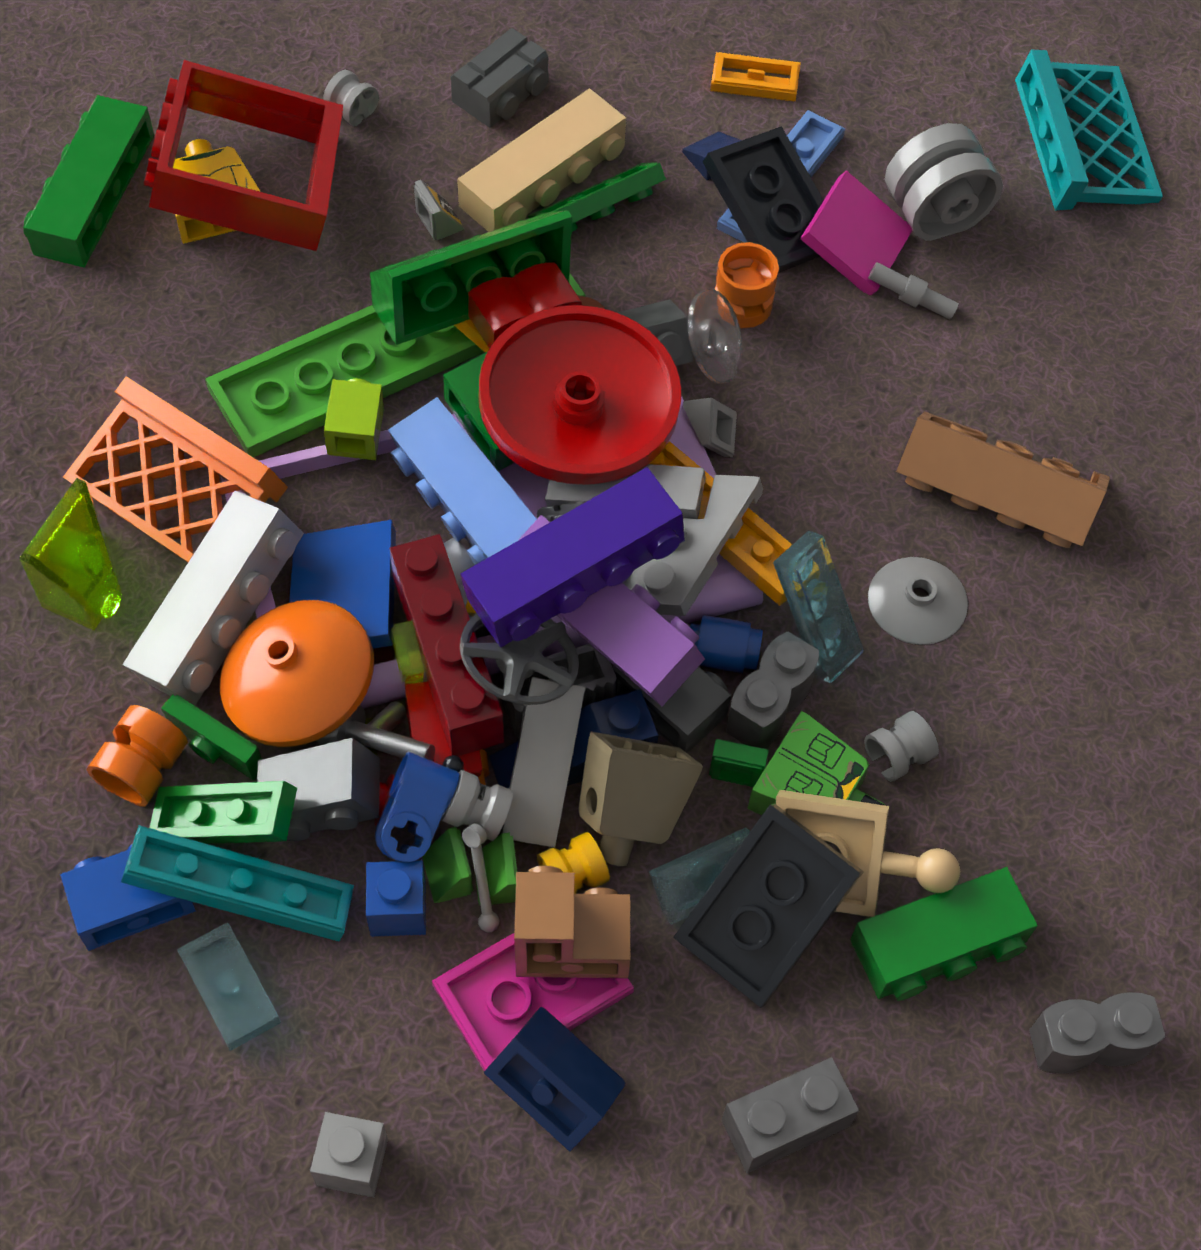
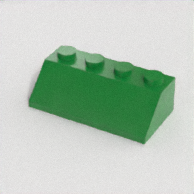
M568 210L544 213L370 272L372 306L395 345L469 320L468 292L486 281L501 277H514L526 268L550 262L557 264L569 282L572 215Z

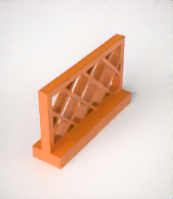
M127 376L114 391L122 400L63 476L68 482L187 563L193 556L191 535L210 530L223 510L221 495L234 492L235 490H242L250 495V497L262 502H266L269 498L277 503L288 488L269 467ZM129 417L138 422L139 439L118 445L117 433ZM149 430L155 433L156 435L150 436ZM167 444L173 445L174 462L152 468L151 448ZM140 451L141 471L120 476L119 457ZM184 453L190 456L191 458L185 459ZM108 460L109 479L94 483H88L82 479L95 463ZM207 467L210 486L187 491L186 471ZM175 474L177 494L155 499L153 480ZM220 476L227 481L220 483ZM143 482L144 502L124 507L122 505L121 488ZM110 491L111 498L103 492ZM211 498L213 518L190 523L189 503ZM178 506L180 526L159 531L157 529L156 511ZM145 514L146 521L140 518L139 515ZM181 538V545L173 539Z

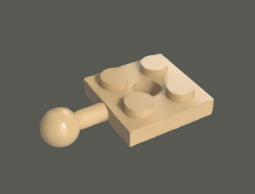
M779 790L776 796L777 806L823 841L834 843L845 858L864 871L835 910L837 912L874 917L877 909L881 873L917 878L919 884L924 889L933 893L947 892L959 880V863L956 857L947 850L940 848L930 849L920 857L884 851L889 806Z

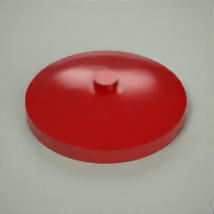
M580 305L559 306L527 315L516 321L498 336L488 350L481 367L479 408L482 421L493 442L510 460L520 467L542 478L556 482L577 485L601 484L622 479L639 471L652 462L668 444L674 433L680 411V377L676 365L665 346L638 322L603 308Z

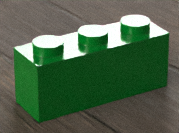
M1004 867L954 886L947 892L935 893L858 922L850 941L877 998L881 999L894 994L896 1000L901 1001L924 991L927 988L925 981L944 974L947 981H954L975 971L978 967L976 962L994 955L997 962H1003L1018 956L1027 949L1025 943L1038 925L1008 867Z

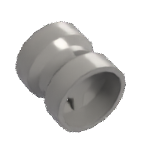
M914 711L907 712L898 717L890 730L885 728L877 729L868 734L864 740L865 749L872 761L885 754L889 757L892 767L881 772V774L890 782L907 774L909 765L914 763L924 764L937 757L939 753L938 743L931 727L922 716Z
M460 770L455 793L446 812L441 817V821L456 827L463 824L468 826L475 823L479 824L486 831L487 839L494 841L509 813L513 799V790L497 784L488 787L480 783L478 776Z

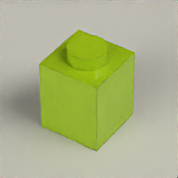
M358 378L348 381L332 379L324 426L327 455L376 460L384 413L382 384H373Z

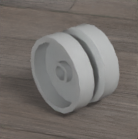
M953 123L929 128L908 141L897 151L887 166L884 179L890 194L896 204L902 208L904 216L914 234L925 241H932L975 226L990 213L1000 199L1003 189L1001 175L992 161L984 156L982 146L972 130L963 124Z

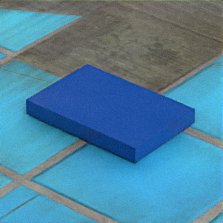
M392 520L303 534L293 553L289 603L301 600H320L336 604L357 618L367 632L373 648L392 646L395 582L389 548L396 546V530Z

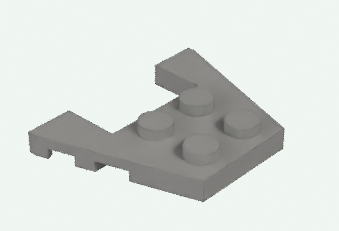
M715 475L704 519L683 518L685 541L680 543L678 548L669 556L659 560L652 559L635 569L631 576L622 583L630 590L636 584H639L661 604L656 610L658 614L686 616L717 567L718 562L716 558L728 539H734L743 525L741 518L751 502L756 504L761 497L763 486L760 477Z

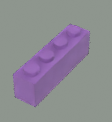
M540 515L519 540L550 522ZM623 583L616 586H606L587 597L586 601L578 609L570 613H560L557 615L661 707L705 660L695 645V642L700 637L678 617L675 616L669 623L659 615L656 610L661 604L639 584H636L631 590Z

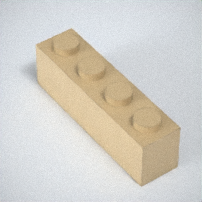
M587 89L457 179L459 207L488 232L525 220L527 214L538 206L546 207L552 204L560 191L572 182L577 184L583 182L596 165L605 159L611 161L619 156L625 146L626 117L593 90Z

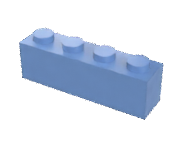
M438 397L388 429L397 447L390 452L394 461L406 477L413 473L418 477L420 481L415 486L431 509L438 505L443 509L446 514L441 516V520L457 542L465 538L472 546L467 550V553L475 565L518 541L537 520Z

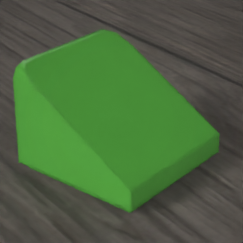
M456 827L448 828L429 847L425 855L422 856L434 903L471 895L473 891L472 874L460 829L457 830Z
M501 833L494 841H491L482 848L491 905L511 903L516 900L517 866L513 836H510V833Z

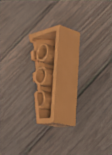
M925 411L918 417L896 471L907 476L905 482L908 485L926 492H932L934 487L952 494L950 500L953 503L976 511L979 506H983L998 512L996 519L1011 527L1024 529L1025 524L1040 529L1044 531L1042 535L1044 539L1058 546L1070 548L1072 543L1083 546L1106 494L1109 476L1094 471L1091 480L1080 477V472L1073 468L1072 463L1053 457L1052 459L1043 458L1040 463L1032 460L1034 454L1024 446L1004 440H997L994 446L986 442L987 434Z

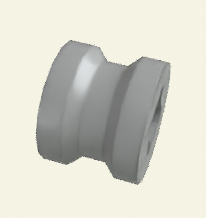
M342 70L334 75L327 84L323 99L344 105L342 112L344 120L352 126H357L364 118L366 119L375 111L379 94L377 89L371 84L360 83L357 75L350 70Z

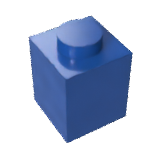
M423 860L407 863L401 861L366 862V918L371 937L426 935V880Z

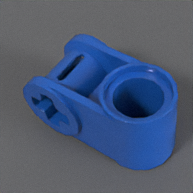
M408 751L405 754L395 774L389 798L376 826L375 840L381 853L391 859L406 863L416 861L425 855L430 847L441 817L446 812L455 793L460 775L459 772ZM408 821L410 823L408 832L415 835V840L412 845L402 844L399 851H397L398 841L390 837L391 831L394 827L403 828Z

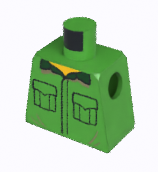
M801 711L753 787L748 809L763 815L770 804H776V796L779 790L878 805L885 804L859 790L870 765L866 758L810 715Z

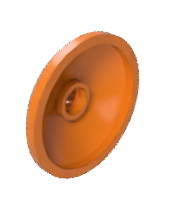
M295 601L264 613L247 626L238 636L223 663L220 676V695L228 717L249 738L275 747L303 745L328 735L351 717L369 689L374 670V653L370 638L357 618L349 611L326 601ZM287 652L283 658L279 659L280 656Z

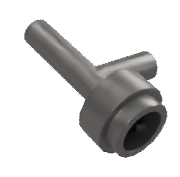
M395 701L391 702L368 724H365V711L359 705L351 717L340 727L316 740L320 745L353 738L363 746L403 758L408 751L433 761L435 755L434 745L391 732L407 716L405 707Z

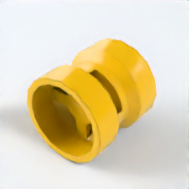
M589 832L572 838L569 843V850L566 848L559 850L553 847L537 854L539 866H553L561 869L563 873H574V894L577 893L578 889L583 888V883L589 887L596 888L610 881L605 859Z

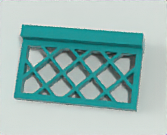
M1031 49L1015 81L1055 211L1073 209L1077 202L1114 204L1160 202L1163 194L1119 66L1051 62L1047 50ZM1056 78L1064 79L1075 88L1069 92L1057 83ZM1109 79L1113 91L1108 94L1092 83L1091 80ZM1083 92L1100 105L1094 109L1078 98L1077 95ZM1067 106L1085 120L1079 124L1067 115L1065 107ZM1107 108L1122 116L1124 123L1119 126L1101 113ZM1092 123L1109 135L1110 138L1105 142L1089 131L1087 127ZM1076 139L1093 149L1096 153L1092 157L1088 156L1078 149ZM1117 140L1132 148L1135 156L1132 159L1128 158L1112 146L1113 143ZM1103 156L1120 168L1121 171L1116 175L1097 161ZM1086 172H1089L1107 186H1088L1089 181ZM1127 173L1144 182L1146 189L1134 188L1124 181L1123 177Z

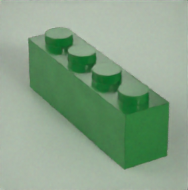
M97 95L89 111L82 114L78 131L71 143L66 144L63 148L61 161L53 176L46 179L42 195L34 210H30L25 217L23 231L28 239L33 255L85 268L154 137L148 107Z

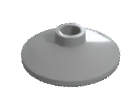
M907 557L894 560L883 566L875 574L869 586L868 603L875 621L889 635L907 643L927 645L941 642L956 633L966 618L968 600L962 583L951 570L930 559ZM922 588L928 592L929 596H917L913 589Z

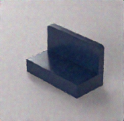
M540 1007L518 1034L483 1072L569 1152L604 1117L626 1085L623 1078L543 1007Z

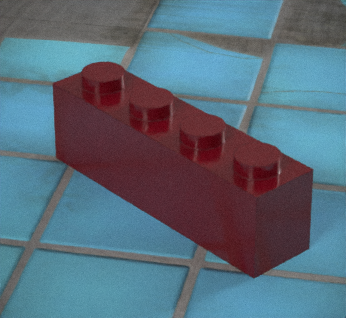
M437 534L390 547L393 579L451 754L461 756L504 743L503 713L498 699L482 688L471 677L461 657L460 638L470 618L441 535ZM474 632L470 637L469 643H478ZM471 658L478 672L492 683L484 658Z

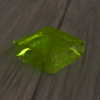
M413 621L394 624L391 638L401 682L404 684L423 682L424 669Z

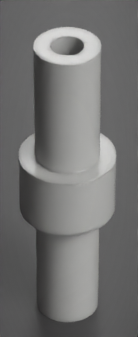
M876 262L868 279L898 293L899 300L913 307L919 304L949 320L957 310L959 303L927 288L928 282L912 274L906 277Z

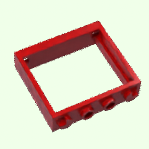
M183 60L179 80L169 79L165 102H163L158 129L156 130L151 152V157L153 158H149L143 186L152 188L149 207L317 252L328 212L344 105ZM187 109L197 110L315 143L305 204L174 169Z

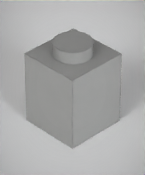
M325 1112L310 1169L316 1186L374 1197L388 1141L384 1123Z

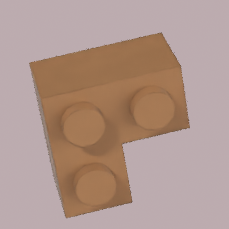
M537 866L531 868L528 872H516L514 935L516 977L628 978L630 967V895L618 894L616 890L610 888H592L587 890L585 894H574V873H563L561 869L553 866Z

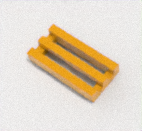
M716 52L710 91L796 102L801 62ZM722 67L748 70V73L722 70ZM765 72L790 75V78L765 76Z

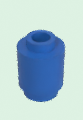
M707 615L702 616L701 625L691 623L690 628L700 637L695 642V645L705 658L699 666L743 673L744 668L757 670L763 630L751 628L750 622Z

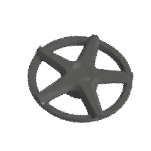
M477 614L465 625L460 638V653L463 663L471 677L492 695L516 704L538 705L551 702L563 696L575 682L579 669L578 654L562 622L556 623L549 619L540 625L544 628L543 630L534 633L524 640H513L501 648L497 643H469L474 630L483 623ZM556 640L561 644L568 662L567 672L542 655V651ZM471 658L495 659L498 668L506 674L504 690L486 680L475 668ZM535 672L559 684L557 689L545 695H519L524 680L531 677Z

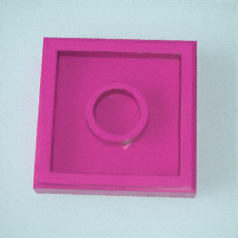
M846 170L837 178L800 239L862 292L872 295L880 287V284L868 279L873 266L878 262L891 268L912 229L904 219Z

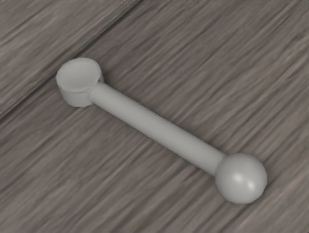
M475 823L463 830L462 838L464 843L471 848L482 912L478 918V925L481 930L490 933L498 928L499 917L492 911L481 845L486 841L487 834L481 825Z

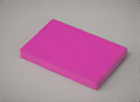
M515 932L432 980L434 989L484 1071L540 1007L545 1008L570 1031L634 992L633 985L628 978L516 977Z

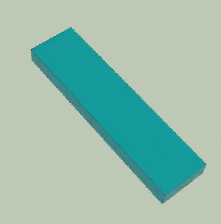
M138 825L121 883L335 941H340L344 934L354 889L352 884Z

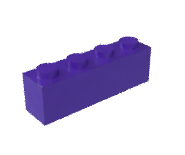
M646 467L460 573L467 600L500 648L513 640H524L533 635L542 623L560 613H570L578 609L590 595L606 586L621 584L631 576L635 569L652 559H663L672 554L679 544L685 541L683 513L649 468Z

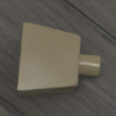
M590 732L579 802V815L597 833L603 835L599 848L606 863L627 866L635 840L662 844L669 839L701 774L703 766L679 747Z

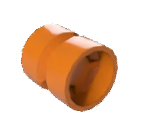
M751 242L737 243L728 247L721 254L717 268V284L714 291L713 304L716 314L728 325L738 328H753L764 323L770 316L774 302L779 265L777 258L769 249Z
M130 705L112 732L116 741L105 742L86 770L93 780L105 790L137 806L146 807L164 780L160 770L172 768L188 744V740L177 726L160 714L142 706Z

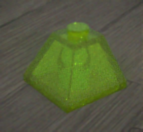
M76 478L19 559L43 608L95 630L103 617L108 619L117 611L121 602V587L107 537L85 481Z

